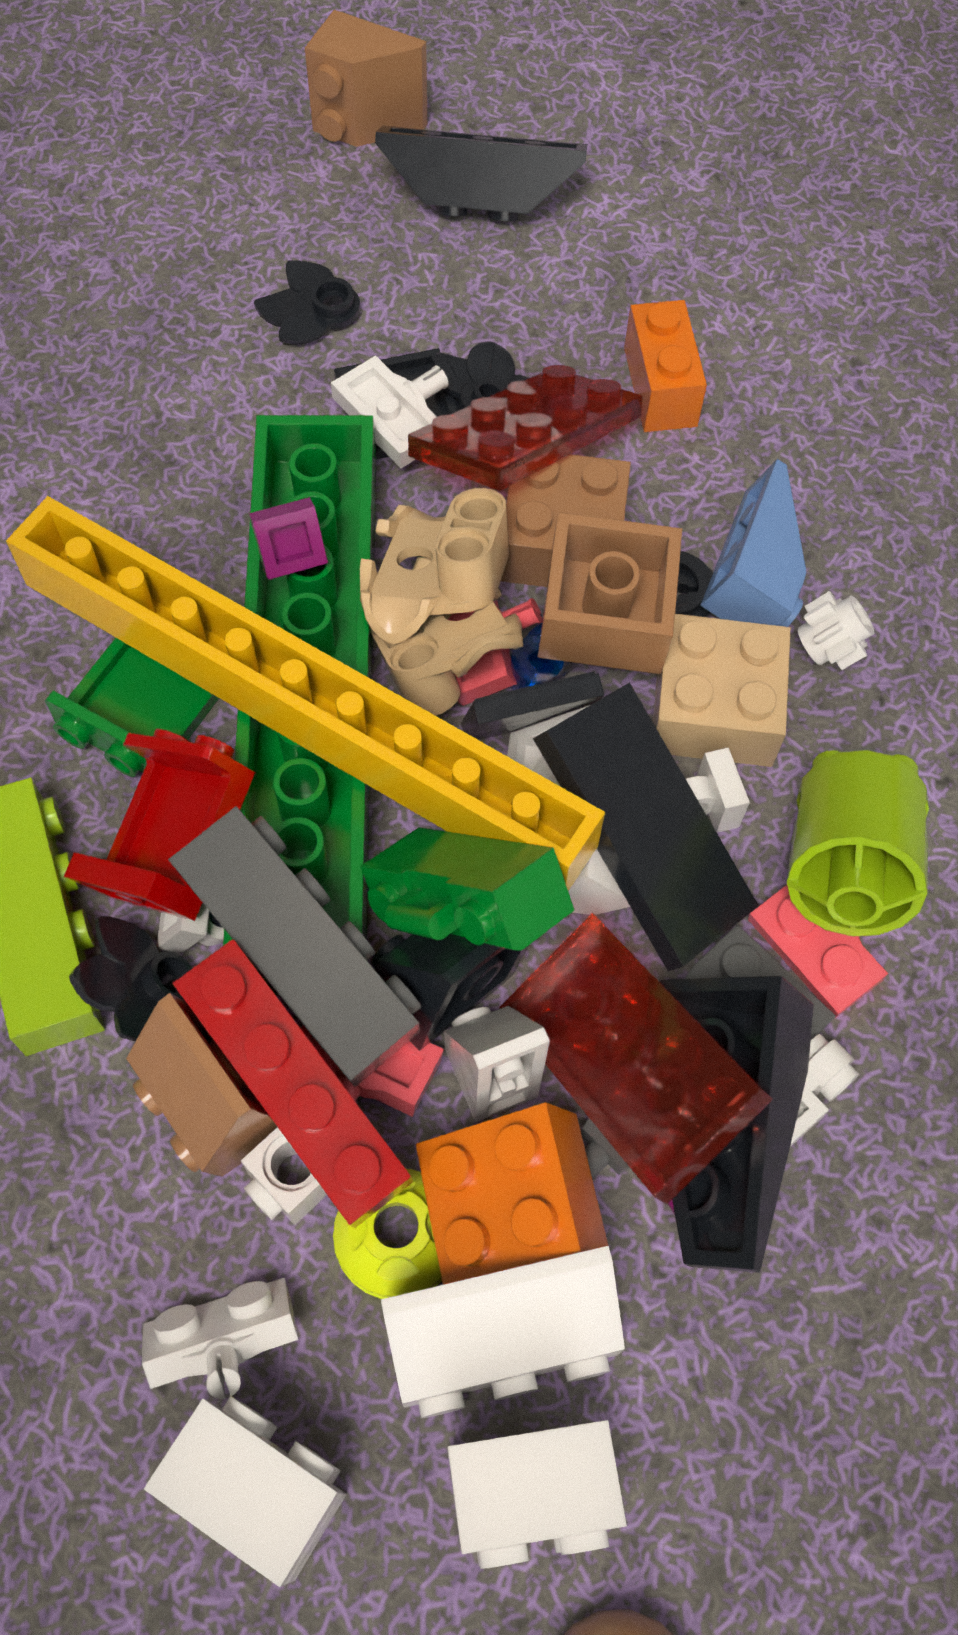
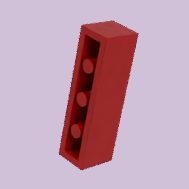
M234 939L173 982L175 988L351 1227H358L413 1183L411 1175Z

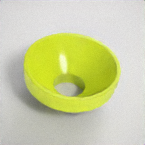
M406 1169L411 1175L413 1183L358 1227H351L339 1210L335 1218L333 1231L334 1249L342 1271L355 1286L366 1294L379 1299L436 1287L442 1282L421 1172L413 1169ZM393 1206H402L414 1213L418 1221L416 1237L410 1244L401 1248H390L383 1245L377 1239L374 1230L379 1214Z

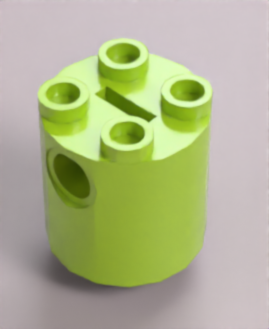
M830 750L822 752L814 758L812 769L802 778L797 794L798 814L792 833L787 886L791 902L805 919L826 931L848 936H873L901 928L920 913L928 890L926 817L929 811L926 785L919 777L918 766L913 759L905 755H887L869 750L850 752Z

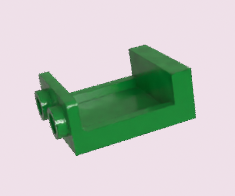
M115 638L68 698L52 691L44 701L55 721L53 729L62 739L79 749H84L88 743L105 752V759L115 769L129 777H135L139 771L144 772L147 762L144 757L123 746L128 733L153 736L155 729H163L188 740L219 698Z

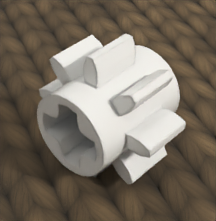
M828 591L805 605L808 613L803 616L807 622L798 627V634L804 648L818 665L828 661L831 664L837 662L838 666L843 670L867 656L864 647L868 645L865 639L874 635V628L866 611L855 597L849 596L844 600H841V598L836 600L832 593Z

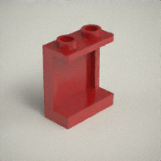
M155 729L153 736L128 733L123 746L144 757L147 764L108 857L105 860L74 852L64 877L111 899L195 921L203 902L168 859L235 806L240 810L255 772L232 759L235 750L231 746L212 737L197 735L193 743L180 735L163 729Z

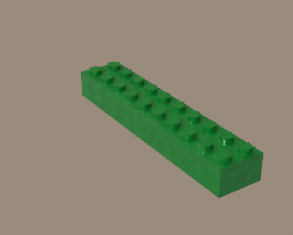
M256 415L250 513L310 497L315 506L328 563L268 580L263 569L250 520L244 607L372 679L373 636L360 602L361 559L374 561L376 447L373 415ZM238 709L235 761L255 772L240 811L250 823L260 816L267 821L287 847L286 850L278 855L294 875L303 868L307 869L331 899L330 902L322 907L339 928L350 921L367 940L368 885L360 866L368 861L370 786ZM225 929L223 935V946L232 940L231 936L226 932ZM259 972V974L262 976V978H263L264 981L267 983V985L270 987V989L273 991V993H274L275 995H278L277 992L273 989V987L268 983V981H267V980L263 977V975Z

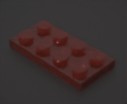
M547 366L538 375L525 381L512 382L507 386V389L490 397L475 399L471 402L470 406L451 415L438 416L432 420L431 424L408 434V457L501 491L640 418L643 395L621 389V384L613 380H592L577 375L576 370L569 366Z
M594 913L499 1007V1009L509 1006L544 1027L550 1040L545 1065L650 1193L666 1205L773 1100Z

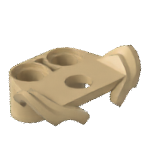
M473 488L455 496L444 517H433L411 506L398 505L393 515L388 519H378L375 530L376 534L383 537H391L392 541L378 572L375 561L361 559L360 602L368 624L382 640L392 645L405 642L423 625L429 615L473 612L483 609L493 601L509 558L506 500L502 494L492 489ZM413 556H422L431 560L429 565L417 570L405 569L399 565L406 558Z
M418 556L413 570L426 567L431 563V560ZM499 588L493 601L502 596ZM492 601L483 609L476 610L471 616L460 621H449L448 618L452 614L429 615L423 625L409 639L394 645L382 640L371 627L370 630L401 696L437 716L452 708L459 699L461 692L455 675L459 678L467 674L468 670L489 651L497 649L516 650L523 647L522 624L519 617L514 613L504 618Z

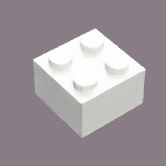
M232 1396L229 1397L223 1408L202 1399L144 1487V1490L277 1586L282 1587L296 1580L347 1495L333 1485L341 1470L297 1441H295L289 1453L270 1441L278 1427Z
M608 1420L448 1446L461 1553L477 1552L480 1569L529 1561L526 1543L554 1539L556 1553H561V1555L610 1547L607 1530L627 1526Z

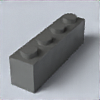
M235 806L168 860L342 1073L356 1087L420 1033L419 1022L413 1014L421 1008V1005L395 974L385 982L367 962L376 952L350 921L339 928L322 907L330 902L331 899L310 872L303 868L294 875L278 855L286 850L287 847L267 821L260 816L250 823L239 808Z

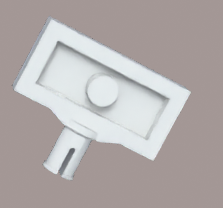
M375 355L331 382L332 398L348 415H373L375 442L400 468H403L446 440L445 424L427 407L425 402L427 398L447 388L449 385L446 374L443 370L440 371L439 366L435 365L431 370L410 381L393 373Z
M285 1278L269 1283L262 1281L245 1283L232 1290L226 1297L195 1307L192 1305L175 1306L161 1313L155 1320L144 1323L142 1365L150 1389L188 1376L207 1374L206 1383L210 1395L215 1398L225 1399L224 1381H226L230 1396L235 1395L241 1385L238 1373L239 1363L245 1362L263 1351L298 1340L293 1306Z

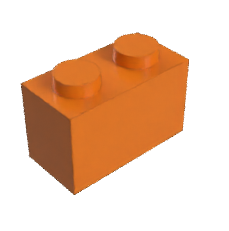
M685 300L630 305L624 350L643 431L652 432L698 427L707 384Z

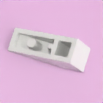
M509 1006L491 1012L489 1007H480L460 1015L452 1022L453 1028L444 1031L445 1051L475 1122L538 1097L550 1042L544 1027Z

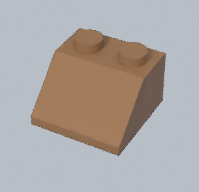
M333 10L305 46L313 131L320 133L329 141H342L358 147L375 143L376 131L383 125L425 129L428 125L426 41Z
M171 993L158 1001L126 1058L139 1077L133 1083V1088L142 1103L154 1115L164 1114L176 1132L170 1138V1143L178 1157L191 1171L197 1172L201 1169L202 1172L223 1177L240 1165L241 1160L272 1133L277 1126L186 1001Z

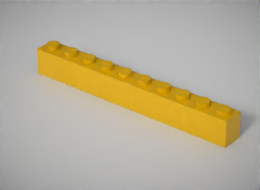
M47 496L6 540L25 584L445 831L553 847L568 891L597 849L605 816L603 810L53 498Z

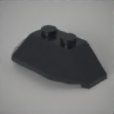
M385 125L381 126L375 134V144L424 204L437 205V213L448 216H466L468 208L488 210V218L501 221L518 220L519 213L528 214L586 162L588 145Z

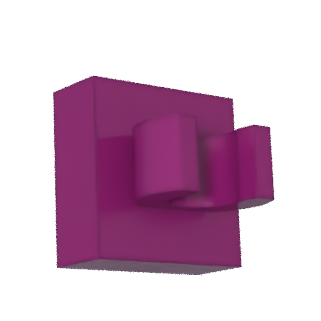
M310 497L249 513L261 562L268 580L328 563L315 506Z

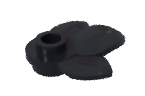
M288 260L286 263L289 289L254 300L255 309L260 317L266 322L280 327L279 340L290 344H306L318 340L329 329H341L349 326L360 314V299L350 283L344 279L334 277L331 270L325 266L300 260Z
M487 341L476 344L470 350L467 359L441 352L436 354L433 367L435 365L439 366L440 371L443 370L449 383L448 387L442 390L458 399L464 422L477 431L492 432L496 430L500 425L509 420L512 412L529 410L538 399L539 386L537 381L523 375H515V365L511 354L495 342Z
M100 916L95 920V930L102 955L93 956L81 962L71 971L69 979L76 993L85 1003L98 1010L114 1012V1024L119 1037L136 1041L158 1001L169 993L184 1000L173 985V982L190 971L192 966L177 953L169 951L159 953L150 935L135 924L110 916Z

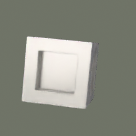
M277 1127L241 1160L247 1173L253 1179L243 1189L271 1220L282 1211L296 1225L327 1194L312 1174L305 1181L296 1185L283 1184L277 1180V1171L280 1164L289 1156L297 1154Z

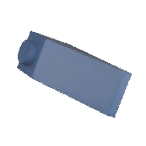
M776 459L746 490L702 600L701 606L720 619L788 627L802 608L803 600L799 598V594L807 572L787 465L779 459Z

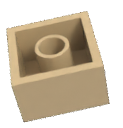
M675 614L673 638L662 672L657 674L653 712V723L671 755L703 759L704 753L729 747L734 763L773 766L786 736L791 627Z

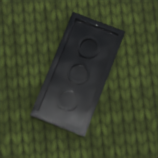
M630 682L533 738L560 787L605 812L597 850L668 972L684 967L759 906Z

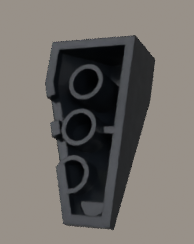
M782 976L653 980L645 1050L648 1067L656 1075L661 1106L656 1107L659 1129L666 1133L673 1169L668 1177L683 1263L689 1267L760 1273L808 1074L814 1007L811 1001Z

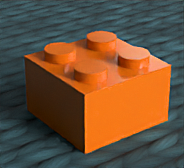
M545 1102L415 1144L443 1285L608 1246L576 1113Z

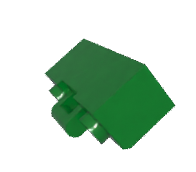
M418 827L360 866L369 888V904L379 919L385 922L390 929L435 940H442L449 934L465 937L475 945L486 943L522 951L574 911L553 847Z

